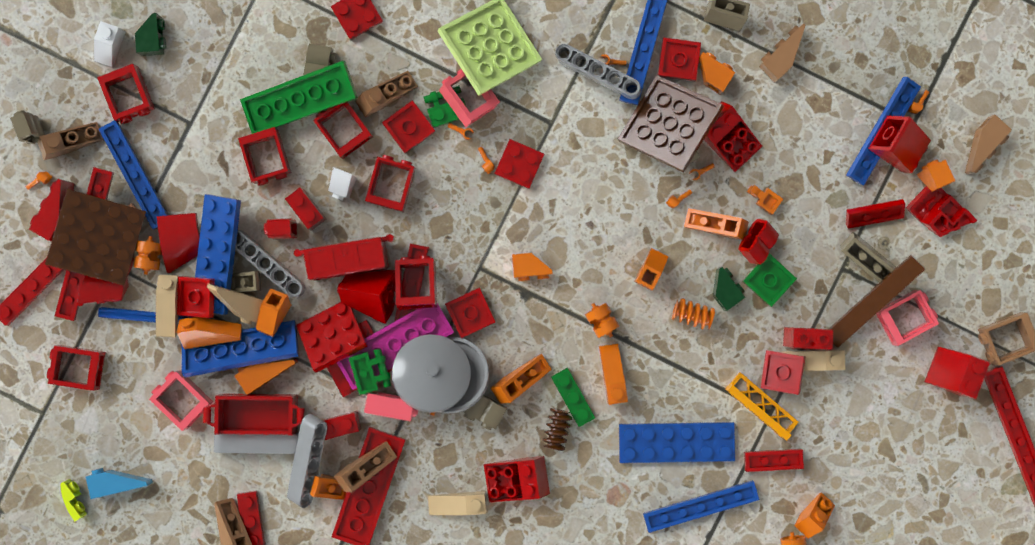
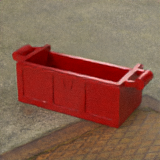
M387 234L384 237L304 250L296 249L294 255L296 257H303L304 255L307 278L313 281L389 268L385 242H393L395 237Z
M222 393L215 395V404L203 407V423L214 427V435L276 434L293 436L298 433V425L301 424L305 417V408L298 406V394L247 395ZM211 407H215L214 423H211Z

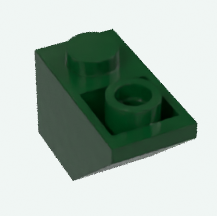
M152 13L135 33L136 53L141 56L164 55V49H166V39L163 37L165 21L159 14Z
M719 267L716 269L713 297L723 311H728L746 298L743 295L745 291L739 283L735 284L731 279L733 275L728 268Z

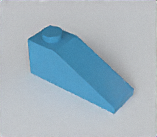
M103 468L92 470V474L86 476L90 499L148 486L153 483L152 479L114 470L104 471Z

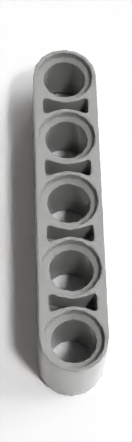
M561 44L556 48L555 55L562 65L628 99L633 100L640 96L641 87L636 79L568 44ZM563 51L570 52L567 58H561L560 54ZM579 60H586V64L583 67L577 66ZM596 68L603 69L601 75L596 76L593 74ZM617 76L620 78L618 84L610 83L612 77ZM630 85H635L637 90L634 93H629L627 88Z
M238 230L237 233L241 235V241L236 244V251L287 295L299 297L304 294L305 285L300 279L244 231ZM250 246H254L256 249L253 256L248 254ZM268 258L270 266L265 269L262 266V261ZM282 270L285 278L279 281L276 275ZM294 283L299 285V291L296 294L291 291V286Z
M312 414L306 415L301 422L287 492V498L301 508L308 507L313 500L310 492L314 478L318 476L327 431V423Z
M299 433L293 436L276 434L214 435V452L295 454Z

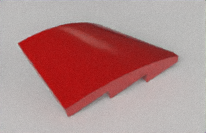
M925 186L906 207L917 220L939 237L947 235L951 231L959 230L962 226L969 223L973 224L978 221L952 195L947 194L942 188L931 191Z
M197 213L157 216L165 269L167 273H172L175 269L188 263L198 255L200 233Z
M132 258L128 275L134 265V258ZM85 275L77 299V306H83L84 303L91 302L101 304L108 301H122L129 287L128 278H126L125 285H120Z

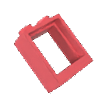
M460 69L455 77L449 76L442 81L443 85L439 92L463 125L468 127L495 109L500 101L493 91L489 90L482 94L486 103L469 112L452 88L453 85L466 78V75Z
M914 290L884 306L876 314L892 345L899 346L939 324L937 313L934 309L930 308L927 303L929 299L921 290ZM914 298L926 322L901 335L889 311Z
M181 370L171 371L165 377L166 382L162 386L158 385L151 392L153 395L149 400L181 431H184L203 413V407L210 406L213 401L189 377L184 378ZM176 380L181 382L200 401L183 420L160 399L162 394Z
M373 391L367 394L364 413L411 421L418 415L419 410L407 405L399 395Z

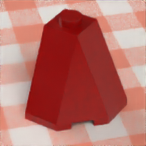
M395 270L346 275L337 287L341 302L386 324L394 311L395 303H392L394 292H396Z

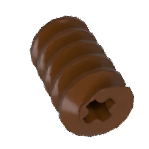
M550 408L554 415L548 416L552 423H546L551 429L544 431L549 438L542 439L547 443V445L543 446L564 451L565 447L561 443H567V439L563 436L569 435V432L564 428L571 427L566 421L572 420L573 417L568 414L570 413L568 411Z

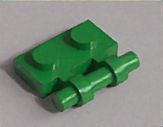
M460 85L452 87L456 94L462 93ZM433 91L430 92V95L423 97L425 104L430 102L434 104V107L427 109L433 128L460 120L448 103L439 104L438 100L444 98L440 92ZM460 98L461 101H462V102L464 103V105L466 106L465 101H464V98Z
M381 348L373 350L375 354L373 359L369 358L368 352L349 357L359 395L378 390L376 382L379 381L383 382L384 388L392 386L390 382L391 375L387 371L385 364L386 357L382 354ZM375 364L378 365L380 375L374 376L372 365Z

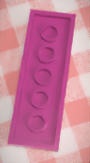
M437 303V308L416 309L365 338L368 347L349 357L368 352L369 358L373 359L375 358L373 350L381 348L382 354L386 357V368L389 370L393 368L394 360L400 349L410 340L423 335L447 337L454 333ZM349 357L337 362L352 390L357 388ZM372 365L374 376L380 375L378 365Z

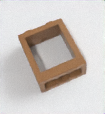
M1019 312L978 329V339L986 349L985 356L992 365L999 366L1035 351V330L1027 312ZM1016 322L1025 346L998 357L989 332Z

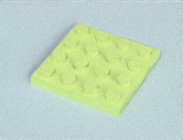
M492 0L438 29L439 35L478 96L540 63L542 60L505 0Z

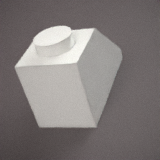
M100 21L94 38V61L113 68L126 32L117 26Z
M333 168L328 191L333 193L332 197L342 201L343 198L349 199L357 178L350 173Z

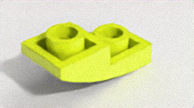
M71 479L62 482L60 486L64 504L72 519L77 521L87 515L85 506L76 500L81 495L80 488Z

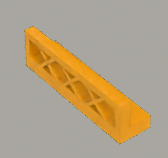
M739 372L725 390L782 439L787 441L792 436L790 432L799 422ZM740 378L746 382L747 391H740L734 386ZM758 392L761 395V403L755 404L752 402L750 393ZM765 405H773L776 416L766 414ZM787 417L792 423L785 430L780 425L779 418Z

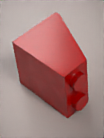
M887 116L868 149L900 172L913 173L918 167L921 157L927 151L931 139L912 118Z
M938 346L924 382L959 396L977 399L990 362Z

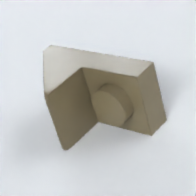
M260 272L233 273L231 290L237 292L261 291Z

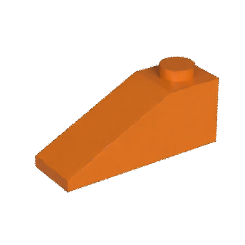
M688 208L684 227L743 240L746 236L749 222L743 218Z
M202 317L185 318L179 320L177 334L184 349L241 340L242 324Z
M618 343L599 346L607 403L611 405L628 402Z
M539 354L504 376L490 389L500 404L511 403L552 369L544 356Z
M291 359L240 367L237 369L239 373L234 376L245 393L249 395L298 363V360Z

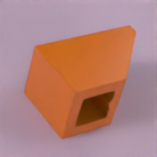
M702 52L699 57V64L704 85L721 95L735 72L729 64L718 62L713 54Z
M936 159L921 167L922 171L917 174L918 178L931 191L956 181L946 159L941 162Z
M651 248L634 282L650 291L654 290L668 256Z
M532 253L512 254L514 278H518V281L530 280V276H537V279H547L550 274H553L552 269Z
M270 288L260 307L256 325L257 331L274 337L292 306L288 295Z
M822 492L819 493L800 513L794 526L808 539L824 530L835 505Z

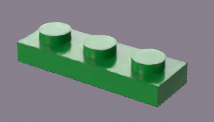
M568 368L551 376L578 427L595 419Z

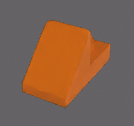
M321 474V476H315L310 495L313 497L344 500L346 492L343 491L334 476Z

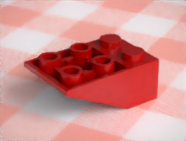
M721 101L723 109L704 141L736 172L763 146L735 108Z
M57 179V181L52 183L49 195L42 200L39 212L30 221L29 230L48 241H52L67 189L74 191L73 182Z
M544 456L483 464L489 502L540 499L550 494Z

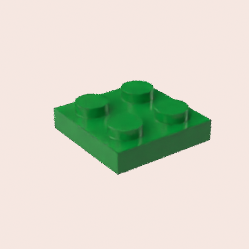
M769 253L766 260L761 265H756L742 282L768 306L772 307L797 278Z

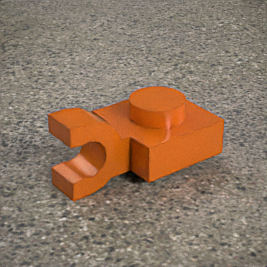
M751 185L747 190V193L758 199L756 205L770 215H773L783 201V198L769 188H766L763 192L757 186Z

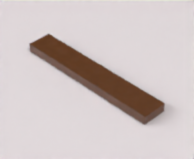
M912 255L908 256L828 329L833 330V344L839 348L926 269Z

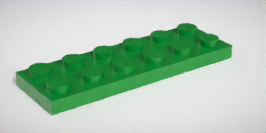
M340 61L240 99L249 128L253 134L273 127L278 128L358 97L346 62Z

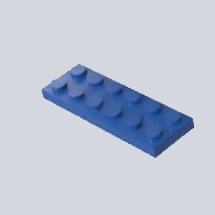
M205 194L195 277L215 279V286L231 290L241 200ZM214 295V313L227 315L228 308Z
M295 320L282 322L274 337L259 332L254 327L242 330L241 340L189 349H184L182 346V375L186 378L299 357L297 324Z
M734 422L619 424L620 463L735 461Z

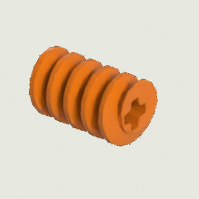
M682 298L679 302L678 300L676 301L672 320L679 316L680 323L685 318L686 325L693 321L694 327L701 323L702 330L706 325L709 330L714 319L715 309L710 308L708 311L706 305L700 309V303H696L693 307L692 301L689 300L686 304L685 299Z

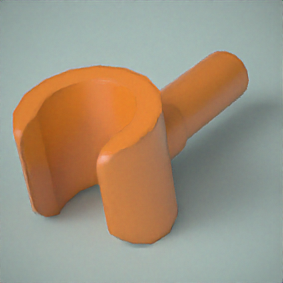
M606 54L600 56L601 58L608 59V62L605 63L607 65L626 66L627 61L610 59Z
M925 90L918 103L912 102L908 112L919 113L923 109L922 104L930 92Z
M451 123L448 124L449 128L462 134L465 140L471 139L465 136V131L468 130L474 133L471 128L463 129Z
M479 147L478 150L486 162L481 167L487 174H490L495 166L489 160L483 148Z
M712 163L699 170L692 169L690 173L697 171L699 174L693 180H698L700 175L715 168V165Z
M39 172L36 175L37 178L25 187L29 190L40 181L43 184H47L51 181L52 176L48 172Z
M688 190L678 198L672 195L666 204L671 208H675L683 199L691 195L692 191Z

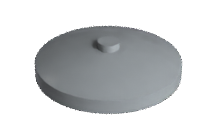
M423 335L407 342L396 355L392 369L393 384L399 397L410 407L429 413L441 412L457 404L466 393L471 377L470 364L464 351L454 341L440 335Z
M459 337L446 338L458 344L466 354L471 369L470 383L462 399L451 408L440 413H459L471 408L482 398L488 386L489 366L484 354L475 344Z

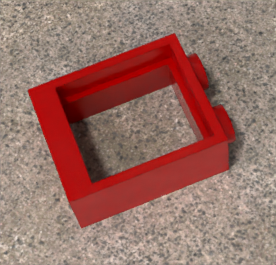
M132 63L97 77L115 121L122 124L129 123L133 120V117L146 116L151 113V110L155 109L137 65ZM133 77L143 104L119 113L109 86Z
M348 102L329 108L326 111L318 112L313 120L341 159L346 158L373 138ZM346 107L363 132L340 148L323 123Z
M276 127L238 138L252 183L258 184V186L269 183L270 179L276 178V180L287 178V174L291 173L280 133ZM275 139L283 169L258 176L249 146Z
M383 155L382 158L377 156L365 201L404 212L416 168L412 166V162L401 160L400 163L393 161L394 157ZM382 165L409 171L401 202L374 196Z
M420 256L419 259L402 257L400 260H395L396 307L398 310L437 308L436 262L434 258ZM429 266L430 296L402 298V268Z
M784 327L783 346L832 350L833 330Z
M54 345L50 352L51 366L47 371L48 384L91 391L100 390L106 352ZM62 352L91 356L87 383L58 379Z

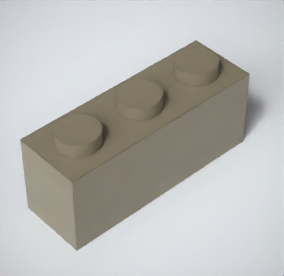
M852 232L840 245L842 253L879 283L896 268L895 265L855 232Z

